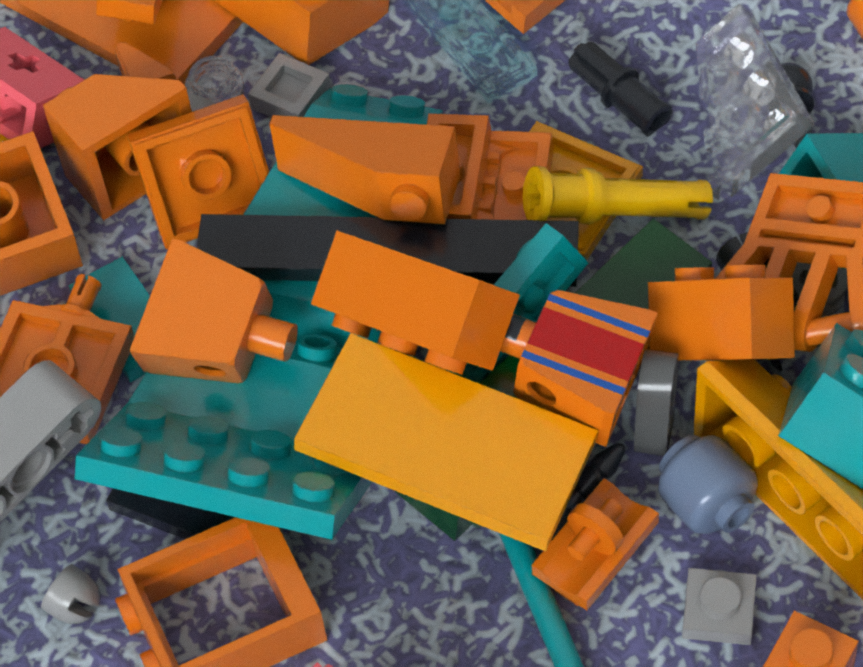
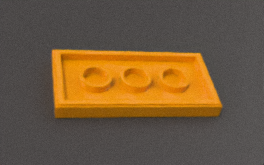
M350 333L294 438V450L546 552L596 443L598 430Z

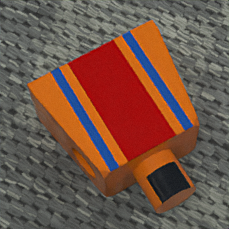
M562 290L551 292L537 322L515 314L511 318L500 352L520 359L513 393L522 401L598 430L596 443L607 447L640 370L644 351L649 348L658 313L645 308Z

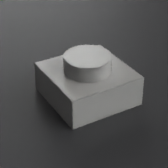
M278 53L248 93L250 107L269 117H272V115L304 117L310 105L331 88L330 75L320 69Z
M688 568L682 638L751 645L757 574Z

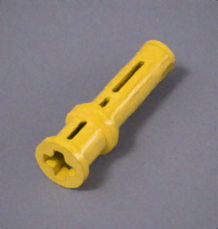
M533 166L528 170L522 196L523 208L528 220L546 221L548 217L575 218L580 224H593L599 221L603 215L679 217L704 220L710 215L711 208L699 206V202L713 203V191L707 180L681 181L604 178L601 172H597L593 168H582L577 174L550 173L543 166Z

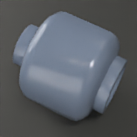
M696 435L687 436L674 444L660 461L658 468L661 473L658 482L659 494L662 500L691 531L699 534H710L722 529L724 532L729 533L741 527L752 515L755 505L751 501L756 494L758 486L756 473L723 438L715 435L703 437Z

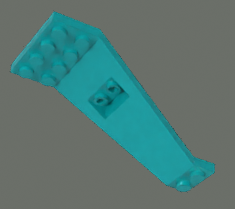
M340 84L329 88L310 105L304 117L426 125L428 114H443V110L425 107V101L417 97L398 95L391 97L389 100L369 96L368 90L361 86ZM275 162L243 214L376 217L278 171L277 162ZM262 280L266 283L273 298V307L269 317L294 323L298 326L296 344L287 362L255 354L247 379L239 384L146 372L128 403L76 455L75 480L332 540L372 484V481L294 450V438L350 335V332L332 326L335 313L311 304L319 281ZM372 328L369 337L365 339L377 343L381 331Z

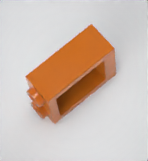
M235 517L117 569L126 594L115 598L122 619L130 636L143 631L151 648L139 654L144 667H270L327 641L322 613L279 527ZM257 557L286 618L178 665L151 604Z

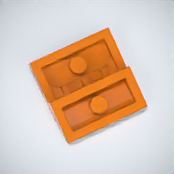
M428 114L426 125L455 126L461 175L447 219L528 220L524 212L522 197L525 177L528 170L533 166H543L551 172L554 153L552 133L492 131L489 115Z

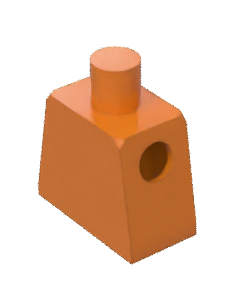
M172 238L129 351L144 372L239 384L247 379L255 354L287 362L296 344L298 326L294 323L269 317L273 307V298L266 283L260 278L181 240Z

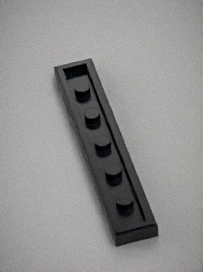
M201 214L197 248L261 280L319 281L335 233L338 230L494 285L516 259L520 248L526 242L533 239L545 223L561 233L578 251L579 221L447 219L445 224L383 220L378 217ZM577 278L569 287H577Z

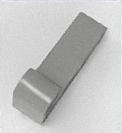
M51 360L35 364L0 397V522L90 432L100 416L101 402Z

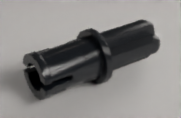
M594 42L580 43L574 49V54L568 60L570 69L601 95L600 102L606 108L613 105L642 130L641 132L647 137L669 122L673 114L672 106L661 100L639 81V73L633 67L623 68Z

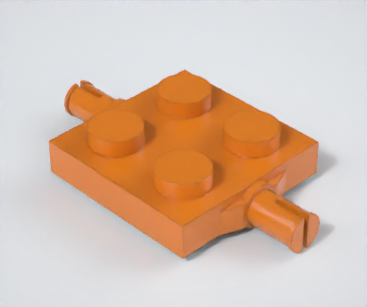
M80 274L76 277L66 304L39 306L13 300L0 327V397L35 364L51 360L101 402L100 416L90 432L79 442L82 444H87L97 433L129 356V350L134 339L131 325L104 320L90 312L102 285L100 281L88 275L86 280L85 274Z

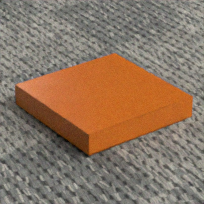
M244 94L126 134L165 249L169 248L172 238L185 243L197 239L201 214L243 215L269 174L250 105Z

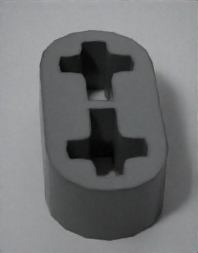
M645 349L636 400L634 452L664 456L669 450L676 404L679 366L678 353Z

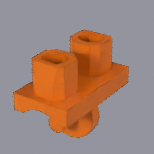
M605 478L584 503L577 504L567 517L568 522L550 542L546 552L543 551L531 565L532 575L586 611L659 523V513L632 501Z

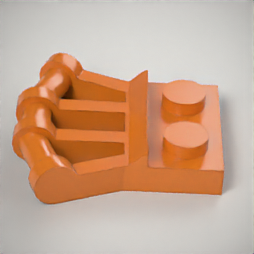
M770 173L745 242L726 265H763L767 259H770L766 268V278H792L797 262L811 264L794 311L795 350L812 352L817 345L822 344L836 323L850 332L854 329L863 331V182ZM725 267L715 279H725ZM838 268H847L849 312L821 317Z

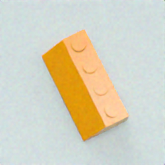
M755 359L706 361L697 368L693 434L699 437L715 435L726 440L755 471L758 479L755 495L863 600V489L778 436L792 386L778 374H769Z

